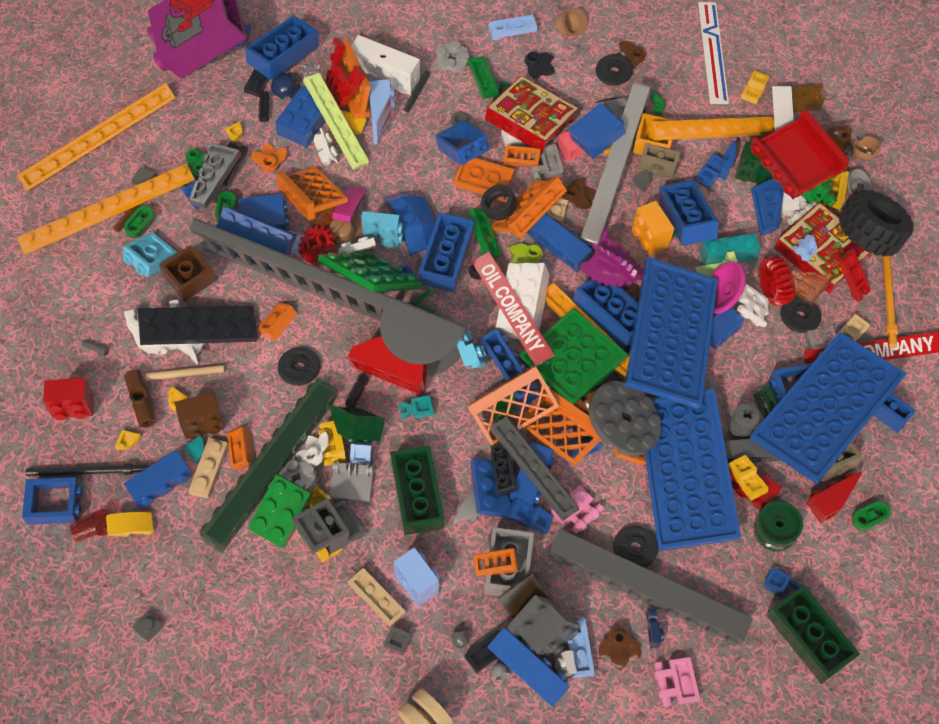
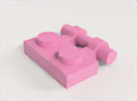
M580 485L569 494L579 507L577 512L562 521L553 509L551 510V514L564 527L570 522L574 525L570 529L573 535L580 531L583 532L587 528L586 525L592 520H596L600 516L599 513L604 510L603 506L599 503L594 508L590 506L594 499ZM584 511L586 515L579 519L577 516Z
M690 657L669 660L670 669L664 670L662 662L654 664L656 671L654 676L655 680H658L660 689L658 694L659 699H662L663 707L672 706L670 697L676 696L678 705L700 701ZM672 677L674 686L671 689H668L666 678Z

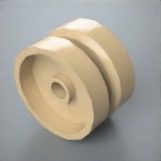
M420 688L411 696L414 706L404 703L397 710L405 724H453L452 719L431 695Z

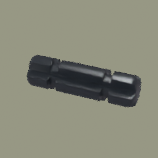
M260 92L258 118L260 122H267L269 93Z
M358 375L357 382L354 383L345 402V407H356V402L359 401L365 389L364 386L368 382V376Z

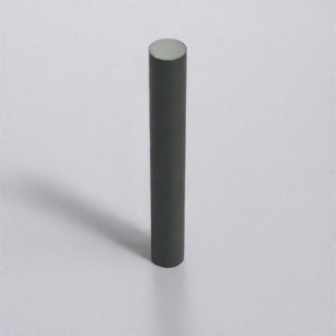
M424 71L403 108L404 112H410L430 76L429 72Z

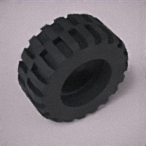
M862 190L854 193L839 215L840 227L843 228V233L848 236V239L855 242L859 248L862 247L865 251L872 252L877 256L882 255L886 257L898 253L914 231V223L911 221V216L907 214V211L898 202L893 201L892 198L886 197L880 192L876 193L873 190Z

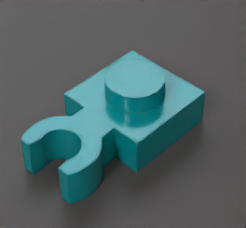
M430 395L412 398L411 404L404 402L398 404V410H406L405 413H400L401 419H407L413 414L415 419L434 416Z

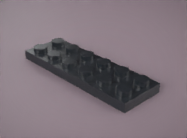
M253 306L137 308L140 345L257 342L258 339Z

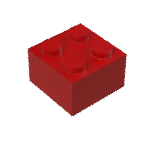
M86 378L44 380L43 403L53 419L65 420L70 417L84 419L87 416H93L94 394Z

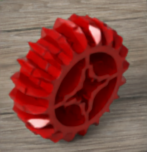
M771 256L762 260L759 265L758 276L760 277L759 282L761 283L763 294L769 299V303L774 306L788 304L794 299V289L796 287L793 274L790 271L791 268L788 267V263L780 256Z

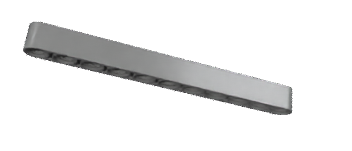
M635 81L632 85L621 118L625 124V134L612 144L580 241L589 244L591 249H594L591 244L595 243L597 245L602 237L651 88L649 85Z

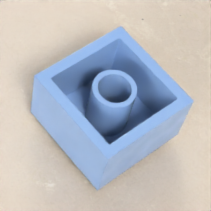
M413 548L393 561L394 575L418 607L439 593L440 584L438 579L440 577L434 568L430 569L426 564L428 561L421 551L418 553Z

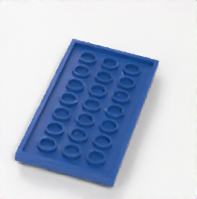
M647 257L644 265L624 386L698 409L701 407L718 279Z
M839 332L751 434L750 440L815 484H818L902 382L907 373Z
M715 388L704 390L702 405L699 409L662 397L651 399L661 420V432L656 445L645 453L659 552L741 540Z

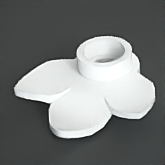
M323 432L319 438L308 436L305 449L296 453L297 461L308 462L313 467L320 464L329 443L328 434Z

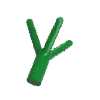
M434 289L427 290L418 299L408 304L435 313L436 311L433 309L417 306L418 303L432 294Z

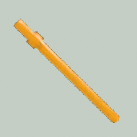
M883 256L888 322L886 334L889 336V347L895 348L897 347L896 335H898V326L895 324L890 256Z

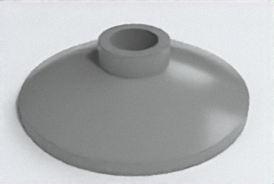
M855 169L849 173L847 185L851 196L858 191L873 190L871 181L864 171Z

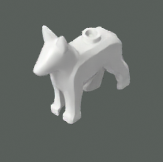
M179 300L169 301L170 307H181ZM135 310L124 312L127 326L133 334L136 344L148 354L164 355L168 350L178 348L183 353L189 355L196 364H199L197 354L206 343L140 345L138 320L135 318Z

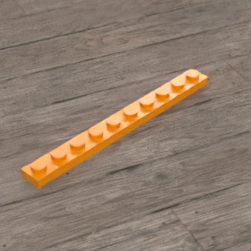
M167 83L160 85L16 176L27 191L169 103L175 99L174 94Z
M184 164L17 237V240L26 255L190 183L195 179L187 164Z

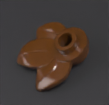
M619 42L621 52L617 54L628 58L633 69L636 68L638 63H642L645 60L646 54L642 48L635 47L630 42Z
M576 179L572 181L571 185L566 187L567 191L562 197L568 200V202H572L577 208L589 209L591 208L590 201L594 199L597 191L585 187V179Z
M614 627L609 631L608 638L600 643L599 657H610L613 665L618 670H622L627 665L629 657L635 659L641 657V649L638 642L629 637L626 629ZM618 633L622 635V640L620 642H618L615 638L616 634Z

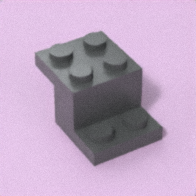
M326 499L292 517V523L312 554L324 548L327 549L329 554H332L366 534V531L345 500L332 505L329 499Z
M535 595L507 626L513 634L521 635L537 654L550 657L559 655L563 651L565 643L568 640H572L578 634L577 630L581 627L576 620L568 618L552 600Z

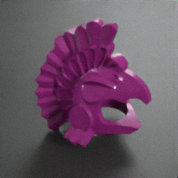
M605 227L602 238L599 239L597 245L595 243L591 244L595 250L593 257L589 261L582 263L580 270H583L586 276H591V279L596 280L598 284L604 283L605 286L611 285L614 287L618 285L622 287L624 284L631 285L633 281L642 280L644 267H641L633 257H630V250H626L623 244H619L617 239L608 235V228Z

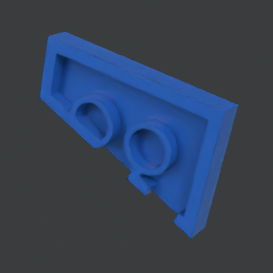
M772 178L751 188L759 231L763 236L780 227L784 190L780 183Z
M473 457L470 465L477 514L509 518L507 516L512 504L507 495L500 497L497 494L492 461Z

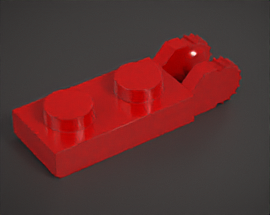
M848 250L837 261L850 288L851 296L860 302L863 299L862 293L867 295L870 292L868 280L855 251Z

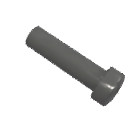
M86 340L82 341V346L97 351L102 356H106L109 352L108 347H101Z

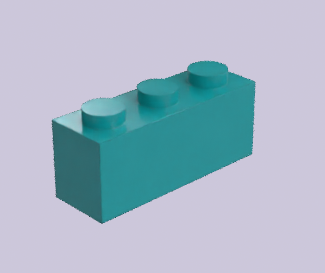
M756 233L703 241L699 254L703 265L721 263L725 259L726 253L733 251L737 261L744 262L756 260L761 247Z

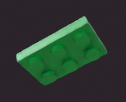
M276 474L248 529L280 548H284L295 529L292 517L305 510L313 493L280 474Z

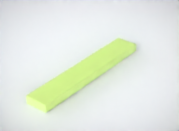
M317 73L305 77L303 82L352 169L356 170L368 165L370 161L321 74Z

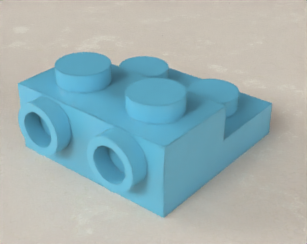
M362 211L363 237L380 239V245L389 248L393 246L398 247L399 243L402 244L403 223L399 221V215Z
M150 232L124 245L123 260L126 264H132L138 274H144L149 278L161 271L159 266L161 263L178 252L156 234Z
M467 328L463 342L460 340L457 342L464 366H471L472 369L486 365L487 361L486 356H488L486 347L481 345V343H473L474 336L471 330Z

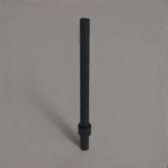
M124 463L123 465L26 468V476L115 473L133 475V473L142 472L149 465Z

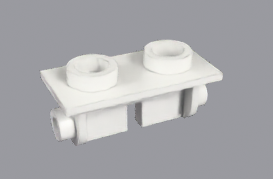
M320 128L321 134H316L313 141L317 150L320 151L318 154L321 162L324 165H329L333 160L339 163L336 157L338 152L331 143L333 142L331 135L328 132L325 133Z

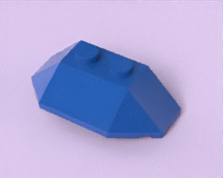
M399 192L383 197L390 214L399 215V221L403 223V241L409 254L413 255L425 251L436 221L424 196Z

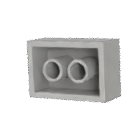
M493 527L490 552L515 548L518 556L519 572L487 575L484 595L500 596L529 574L533 532ZM507 557L508 565H511L510 557ZM493 558L490 559V568H494ZM498 558L499 567L503 566L502 558Z

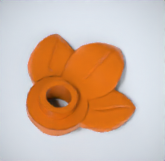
M269 143L264 145L261 152L254 151L251 153L253 162L260 165L261 169L265 172L275 171L278 168V164L285 161L287 156L286 148L276 151Z

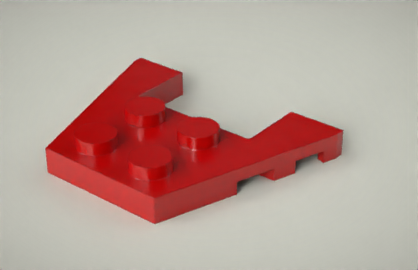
M334 38L335 50L334 53L330 54L332 65L331 70L327 69L325 83L340 110H343L366 77V74L360 66L354 65L350 76L340 63L346 46L340 38Z

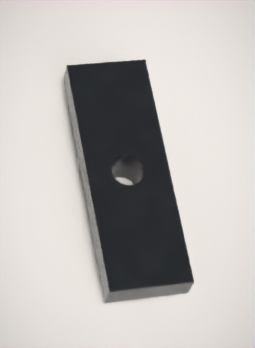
M500 442L490 446L497 494L502 497L518 491L514 459Z

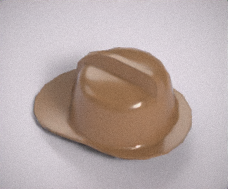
M567 9L558 15L553 28H557L561 35L577 36L586 31L588 20L586 14L581 9Z
M354 214L351 222L337 219L331 221L328 229L333 231L332 235L337 238L333 241L337 244L335 247L341 248L340 245L352 242L361 233L362 219Z

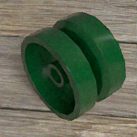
M773 501L766 504L759 512L753 526L754 536L765 549L773 552L785 551L791 548L801 535L803 519L798 509L792 504L784 501Z

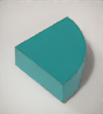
M198 436L184 447V450L196 463L200 462L204 451V443L201 436Z

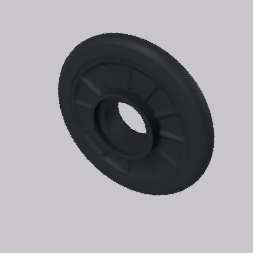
M610 54L603 57L596 66V75L599 80L612 86L625 83L633 73V66L630 60L619 54ZM612 67L619 69L617 72L610 71Z
M794 297L791 302L781 307L780 315L783 323L795 332H811L821 322V312L818 306L807 298ZM796 312H803L806 317L799 318Z
M306 348L290 349L280 357L278 362L280 377L291 385L299 386L310 383L316 378L320 370L318 357L314 352ZM296 363L304 364V368L301 370H295L293 367Z
M629 526L618 532L614 539L613 549L615 555L645 568L655 560L658 553V544L654 535L647 529L640 526ZM634 542L640 544L641 550L639 552L632 551L630 544Z

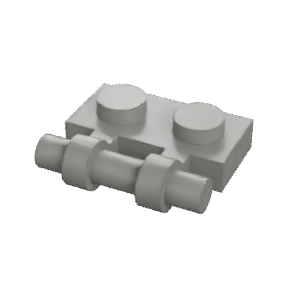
M556 144L546 145L544 153H540L539 161L542 162V165L531 166L530 172L534 180H541L540 174L545 173L546 179L553 178L554 176H564ZM531 154V160H534L535 154Z

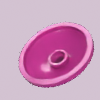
M734 261L724 263L710 276L718 279L713 314H720L732 308L744 292L746 271L741 264Z

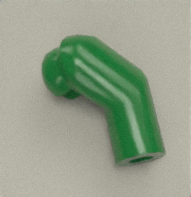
M654 92L650 96L655 103L653 112L661 114L665 109L666 102L657 92Z

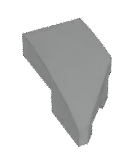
M473 489L470 490L454 519V524H460V521L465 520L474 522L477 516H480L476 512Z

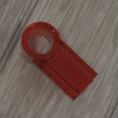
M97 510L91 514V517L70 524L69 528L74 541L78 542L95 535H107L106 516L110 514L109 510Z

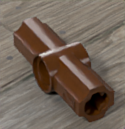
M134 369L127 371L124 379L139 427H151L156 423V419L141 371Z

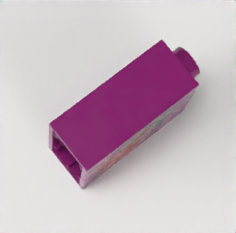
M164 0L148 10L151 26L147 28V32L157 49V52L153 54V58L161 70L167 71L169 69L179 78L185 77L247 39L237 0Z

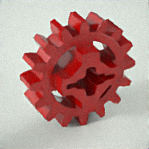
M316 225L315 229L310 226L309 232L304 231L305 236L299 238L302 240V243H299L298 246L302 249L298 252L302 255L301 258L310 264L319 265V262H317L319 254L335 253L333 247L337 246V244L333 241L337 238L332 235L333 231L324 225L322 227Z

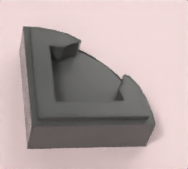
M139 167L131 181L132 184L138 185L157 175L156 172Z
M646 169L634 176L632 181L644 193L649 187L651 177Z

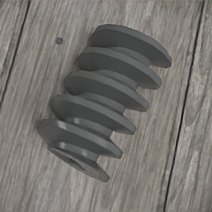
M742 403L736 408L727 427L730 437L734 440L748 439L753 433L760 419V413L754 405Z

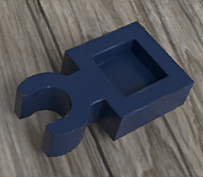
M648 609L646 619L650 649L659 648L662 643L661 641H664V632L662 628L660 629L659 622L657 621V609Z

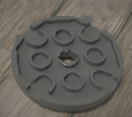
M612 381L605 383L594 392L592 401L589 403V417L596 434L607 446L610 444L620 454L626 456L645 454L656 445L661 432V420L652 400L642 391L624 386L625 382ZM622 415H624L626 418L629 417L628 421L624 420Z

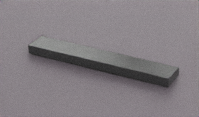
M507 416L490 426L492 433L562 521L579 510L575 501Z

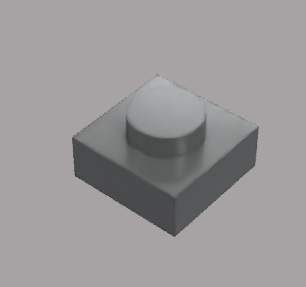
M146 612L134 624L132 629L147 642H150L162 629L163 624Z
M392 626L383 647L403 656L412 634Z

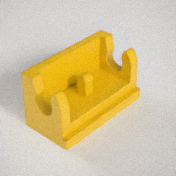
M848 171L831 178L834 182L831 185L833 189L830 194H834L837 202L831 207L825 204L823 200L821 201L822 205L841 209L846 196Z
M334 421L321 423L319 427L322 430L318 431L319 437L323 432H326L329 436V443L324 451V466L332 465L333 462L337 463V461L340 463L346 462L342 435L337 434Z

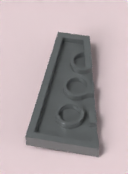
M209 142L208 153L205 154L203 167L200 168L198 173L199 179L195 181L189 198L192 205L203 208L208 207L240 158V150Z

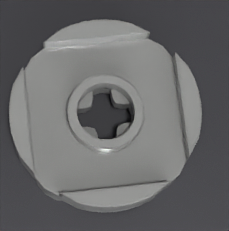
M452 41L436 50V63L443 71L448 70L452 71V73L463 71L468 66L469 52L460 42Z
M291 460L279 473L309 492L313 491L318 482L314 467L304 461L297 462L296 460Z

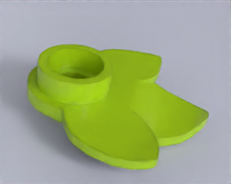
M520 243L509 248V251L515 256L511 263H539L543 256L541 248L534 244L527 246Z

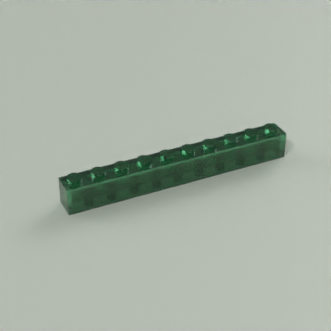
M319 378L314 383L309 384L306 394L303 398L300 397L297 400L294 410L285 416L282 426L275 429L272 439L269 443L263 445L260 455L257 459L254 458L251 461L248 471L239 477L235 488L226 494L223 504L214 510L211 520L202 526L199 535L203 542L221 553L225 551L264 498L275 475L279 474L286 467L287 463L293 459L308 436H310L338 398L337 388Z

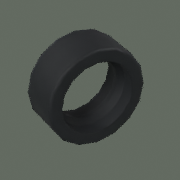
M496 185L489 188L483 194L481 206L489 219L501 221L514 213L517 207V199L509 187ZM501 196L508 197V201L504 206L498 209H490V205L495 199Z

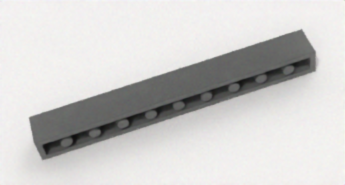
M560 529L550 549L549 557L553 562L560 565H568L576 573L583 572L589 575V578L595 582L602 581L608 584V587L614 591L621 590L627 593L631 599L645 601L649 607L662 609L672 618L679 617L685 620L686 624L696 628L698 626L704 629L710 636L724 638L725 642L732 646H741L746 638L753 620L752 617Z

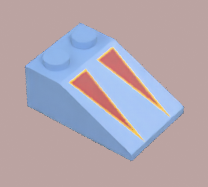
M390 80L369 81L371 85L369 98L374 144H378L392 116V108H395L394 98H391L394 97V87H390Z

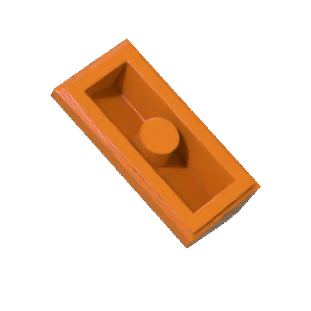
M278 302L258 326L257 331L276 341L297 313L291 305Z
M240 427L227 433L231 469L236 470L255 466L251 430Z

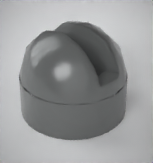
M467 631L451 634L452 642L457 648H463L468 644L469 637Z

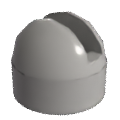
M497 663L492 668L494 681H502L510 677L506 664Z

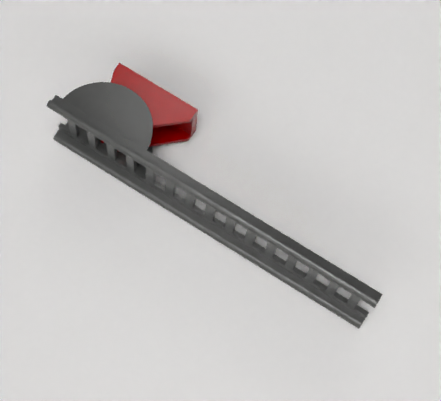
M193 218L190 231L204 239L206 244H203L202 248L205 251L380 321L381 336L352 346L348 359L353 368L423 396L426 390V377L444 372L460 357L457 342L459 340L463 342L467 330L466 326L381 292H372L351 280Z

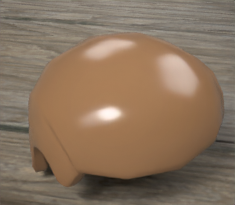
M864 136L861 140L858 141L856 139L851 150L856 158L868 161L877 156L881 143L874 137Z

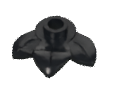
M529 52L525 56L524 62L528 66L527 71L533 78L538 79L540 75L550 76L555 72L550 64L554 59L553 55L545 52L540 54Z

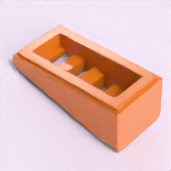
M506 145L503 164L510 167L538 166L541 149ZM525 154H528L527 160L524 159ZM531 154H535L534 160H531Z
M515 548L473 555L476 576L519 572L518 556ZM507 557H510L511 565H508ZM491 558H493L494 568H490ZM498 558H502L503 566L499 567ZM481 559H485L486 569H482Z

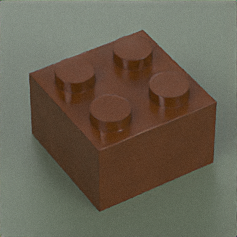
M191 245L159 265L163 277L183 301L188 300L215 282L212 269Z
M214 392L175 402L179 424L185 439H196L198 436L208 433L216 434L224 429L220 408Z

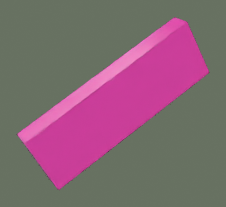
M348 186L344 193L348 202L337 205L333 212V218L351 222L365 196L366 190Z

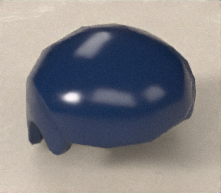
M280 74L272 80L271 90L275 96L284 99V97L293 98L299 90V86L293 76Z

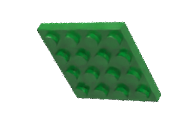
M364 251V253L352 252L351 254L346 252H340V254L328 252V254H319L317 261L372 292L420 289L422 282L417 280L415 275L402 272V268L391 266L387 260L376 258L374 253Z
M572 309L542 335L554 356L537 365L536 368L551 389L575 405L576 401L582 400L627 360L628 354L575 309ZM526 350L518 356L519 360L528 368L535 365Z

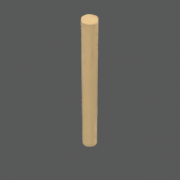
M224 365L151 372L145 373L146 381L223 373L225 371Z

